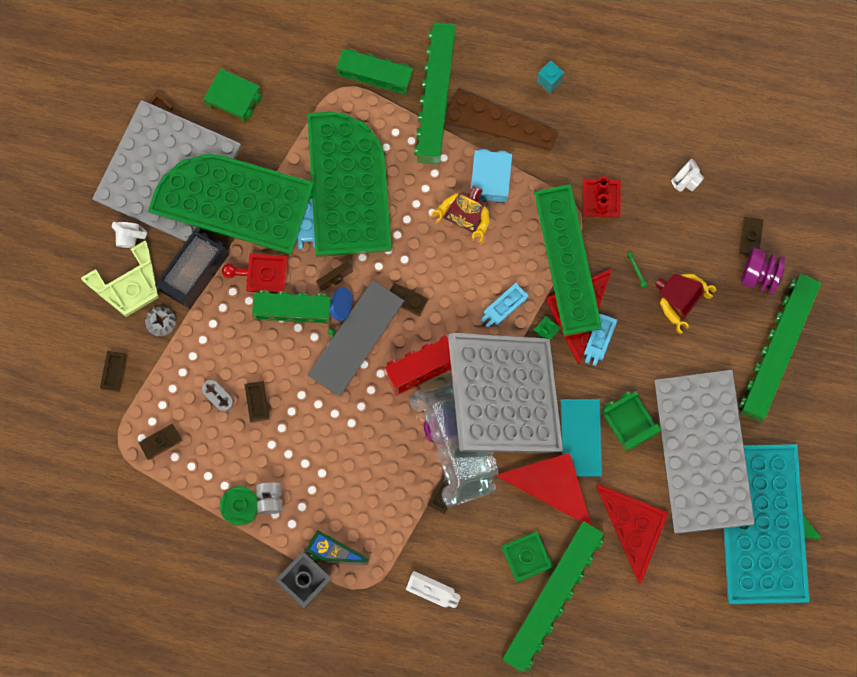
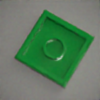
M537 531L501 546L516 584L553 568Z

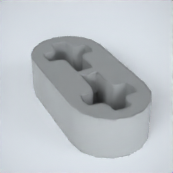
M208 380L203 384V394L219 411L229 412L233 408V399L217 382ZM215 386L214 390L216 391L217 395H214L212 392L207 393V387ZM220 397H221L223 400L229 399V400L227 401L228 404H229L227 407L224 406V405H223L222 407H220V406H221V402H220V400H219Z

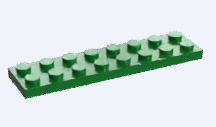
M571 184L534 191L564 337L600 330L602 326Z

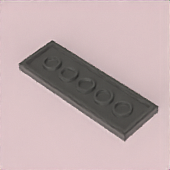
M372 280L308 376L341 397L405 301Z

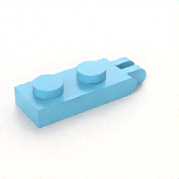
M515 283L483 312L485 316L481 318V321L484 323L490 319L486 324L487 328L494 324L498 326L521 306L529 296Z
M599 314L602 329L592 331L584 355H587L585 363L589 364L592 357L594 358L593 366H597L599 360L603 361L616 327L617 319Z

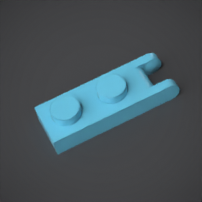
M312 199L309 201L298 235L299 250L303 249L302 242L313 241V247L315 248Z

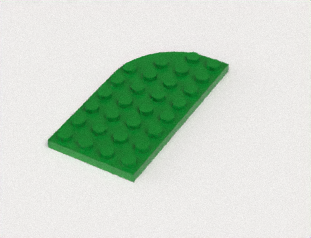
M338 112L307 113L311 182L315 183L312 192L316 257L391 252L385 157L379 139H377L365 123L349 117L347 114Z
M202 154L201 156L180 161L167 174H164L156 186L147 212L292 255L315 183L229 157Z

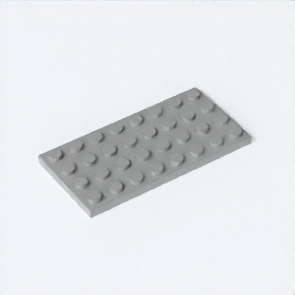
M727 370L655 380L674 533L680 534L754 525L733 371Z

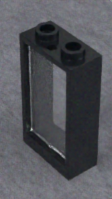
M194 230L155 286L164 295L191 309L229 256L225 250L226 246L220 241H212L211 237L206 233L202 232L200 234Z

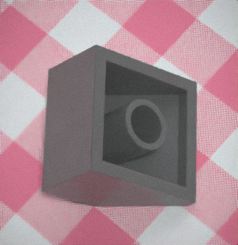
M302 552L281 573L275 582L305 611L318 598L332 578L308 555Z

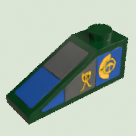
M319 530L316 531L305 550L309 554L308 556L316 563L319 560L323 563L368 565L370 563L367 557Z

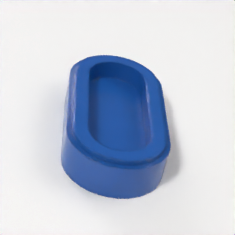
M340 287L333 294L329 311L331 316L337 321H343L349 316L353 296L347 288Z

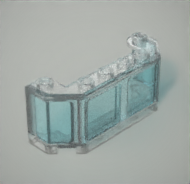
M453 382L431 390L417 391L409 396L411 408L417 413L425 412V420L429 424L432 440L436 444L438 457L442 461L444 475L450 484L444 488L442 498L447 508L496 492L493 476L498 475V466L493 452H463L459 449Z

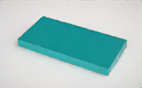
M561 399L562 455L570 453L577 477H602L600 399Z

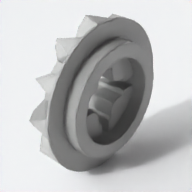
M163 306L153 307L147 313L145 319L146 328L155 336L168 335L175 327V315L169 308ZM157 315H159L161 318H165V320H163L164 327H162L159 323L155 324V322L158 321Z

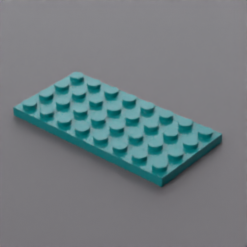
M797 444L743 445L754 525L723 529L728 605L809 603Z

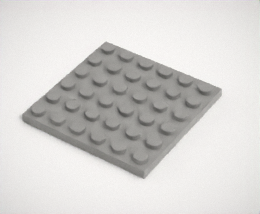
M141 100L92 200L186 242L194 230L200 233L201 228L147 212L156 186L164 174H167L182 160L201 156L202 154H215L236 159L242 145Z
M464 333L449 334L448 340L460 451L563 452L550 339Z

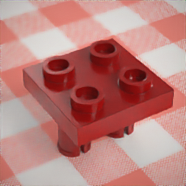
M601 176L599 179H583L582 217L620 218L621 180H609L606 176Z

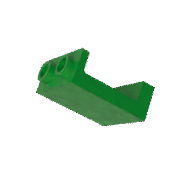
M220 68L203 100L206 107L210 109L216 107L240 118L242 123H246L247 119H251L255 104L261 101L262 94L259 85Z
M629 391L623 394L618 402L615 403L613 400L604 406L605 409L602 415L626 453L661 432L659 425L654 424L639 400L637 391L633 393Z

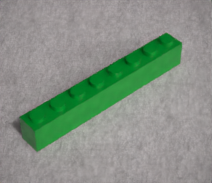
M434 22L433 29H429L428 40H431V46L427 45L426 56L429 57V62H425L424 72L427 73V78H423L422 89H425V95L421 94L420 105L423 106V111H419L418 122H421V128H417L416 139H419V145H415L414 156H417L418 163L440 165L455 42V24Z
M799 274L796 279H792L789 289L792 290L790 295L786 294L782 305L785 306L783 311H779L776 316L775 322H777V326L775 329L772 328L768 335L770 342L768 346H764L761 352L763 359L761 363L757 362L753 373H756L754 380L750 379L746 390L749 392L747 397L743 396L739 407L742 408L739 414L760 423L765 419L821 286V282L803 274Z
M583 521L503 657V662L521 673L524 670H530L534 663V660L531 658L535 652L540 653L545 644L541 642L545 635L549 636L555 627L552 625L555 617L559 619L565 609L562 607L565 600L570 601L575 592L572 590L574 584H580L585 574L582 571L585 566L589 567L595 557L592 556L594 550L601 548L605 541L602 539L604 533Z

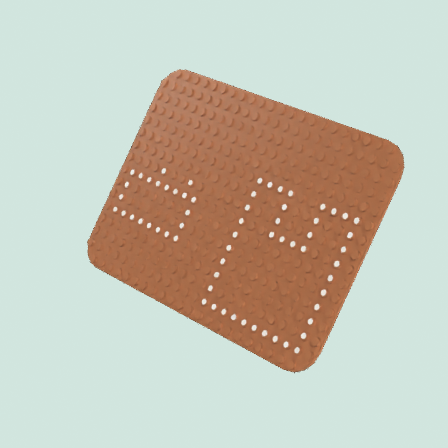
M350 86L341 87L328 93L313 113L338 112L347 114L349 117L365 123L377 139H379L385 157L392 251L316 257L313 241L302 242L303 249L299 250L297 238L293 253L289 255L234 239L227 250L229 256L186 315L124 414L118 428V447L123 458L136 470L223 520L225 519L220 512V501L224 493L231 488L243 486L256 494V485L281 483L282 496L279 498L283 501L282 513L257 514V517L251 523L235 527L292 560H295L302 552L309 555L305 550L316 531L323 532L370 560L368 565L323 563L320 560L316 563L332 578V583L350 590L368 589L378 584L391 571L426 510L427 504L449 464L460 450L459 441L455 445L428 442L424 432L425 419L435 407L455 408L452 370L395 396L385 376L384 367L394 359L399 361L405 358L404 355L408 352L422 350V346L432 342L434 344L440 341L439 339L446 334L525 336L553 287L534 191L554 187L511 165L508 202L482 200L486 203V208L489 210L490 223L484 234L483 243L480 244L481 237H476L473 242L472 232L444 219V215H442L440 223L437 224L436 221L439 217L434 215L430 219V215L434 210H437L445 199L453 194H459L460 192L470 193L475 150L479 151L480 148L444 130L440 165L418 163L417 156H414L415 145H419V139H416L417 128H421V122H418L419 116L370 90ZM308 124L303 128L277 172L311 181ZM575 203L580 229L582 232V215ZM250 253L288 256L285 292H288L290 295H297V293L302 292L309 294V296H316V294L321 293L331 297L332 301L334 292L340 287H344L353 296L351 312L373 280L389 291L393 283H397L427 297L428 302L421 316L400 308L341 397L310 378L308 374L332 340L327 332L328 329L333 328L336 334L346 318L343 321H337L331 316L330 324L254 320L252 307L255 292H246L247 276H235L232 279H227L222 275V268L226 264H233L236 268L248 269ZM349 261L353 272L344 277L343 281L338 285H331L321 292L316 281L341 264ZM517 283L529 298L498 326L494 324L487 328L486 324L490 319L483 323L481 321V318L485 316L483 312ZM213 380L217 382L231 396L234 405L229 412L219 411L205 397L202 392V386L206 381ZM264 381L270 420L250 423L244 384ZM208 386L207 393L212 392L214 395H217L216 391L214 390L215 386ZM221 397L219 398L221 402L220 407L223 405L227 407L229 405L227 402L229 399L223 400ZM173 423L183 441L148 460L138 442Z

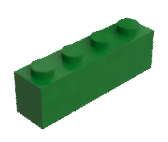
M353 49L342 50L336 67L337 76L404 95L408 94L413 79V68L409 65H399L389 59H378L371 54H360Z
M262 290L259 293H254L252 316L254 320L330 324L331 314L329 309L331 297L321 293L316 294V296H309V294L302 292L297 293V295H290L288 292L283 291L278 292V294H271L269 291Z

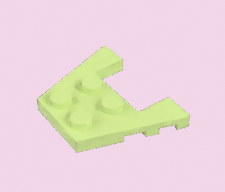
M146 241L131 248L140 265L109 284L105 285L96 269L81 278L86 285L125 317L159 298Z

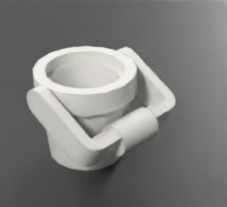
M690 159L671 180L674 188L680 192L685 187L693 191L704 179L699 172L700 169L693 159Z
M128 222L112 223V228L116 233L117 247L133 248L136 245L137 238H146L147 231L139 226V224Z

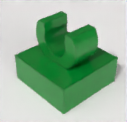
M545 316L533 332L539 337L550 339L551 341L559 332L560 327Z

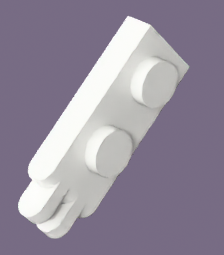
M415 571L411 574L406 587L407 591L443 607L450 606L456 608L461 598L459 594L454 593L453 588Z

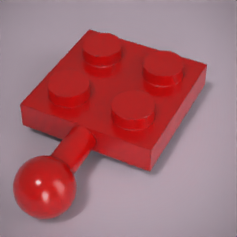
M250 253L248 269L236 268L233 264H226L222 268V275L227 279H232L235 276H247L246 292L259 293L262 290L269 291L271 294H278L281 291L285 292L288 256Z

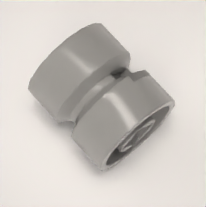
M262 483L256 485V494L260 498L257 502V513H282L283 501L279 498L282 496V484Z

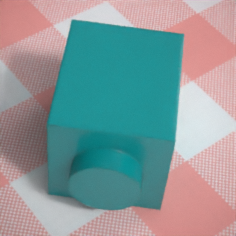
M550 61L538 72L537 82L551 93L563 82L564 72Z

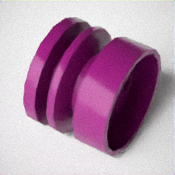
M753 247L742 275L741 285L753 289L757 282H761L760 291L764 292L766 286L769 285L767 293L773 295L783 277L785 257L780 256L775 263L776 254H772L767 261L765 260L766 251Z

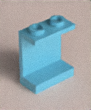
M487 149L475 150L471 188L475 185L483 189L480 200L508 202L512 154H508L506 151L490 152Z

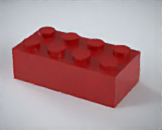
M449 334L442 336L439 339L440 341L434 344L432 342L422 346V350L408 352L404 355L405 358L399 361L394 359L387 363V366L384 367L385 376L395 396L451 370Z

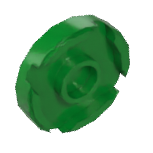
M243 486L233 487L222 496L220 512L229 524L245 526L257 517L258 498L249 488Z

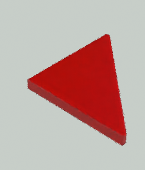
M611 269L591 277L598 310L612 272ZM554 294L545 298V301L564 337ZM591 331L564 337L577 364L581 362Z
M570 453L497 474L500 479L582 523L584 521L592 526Z
M597 484L596 488L637 582L641 584L668 512Z

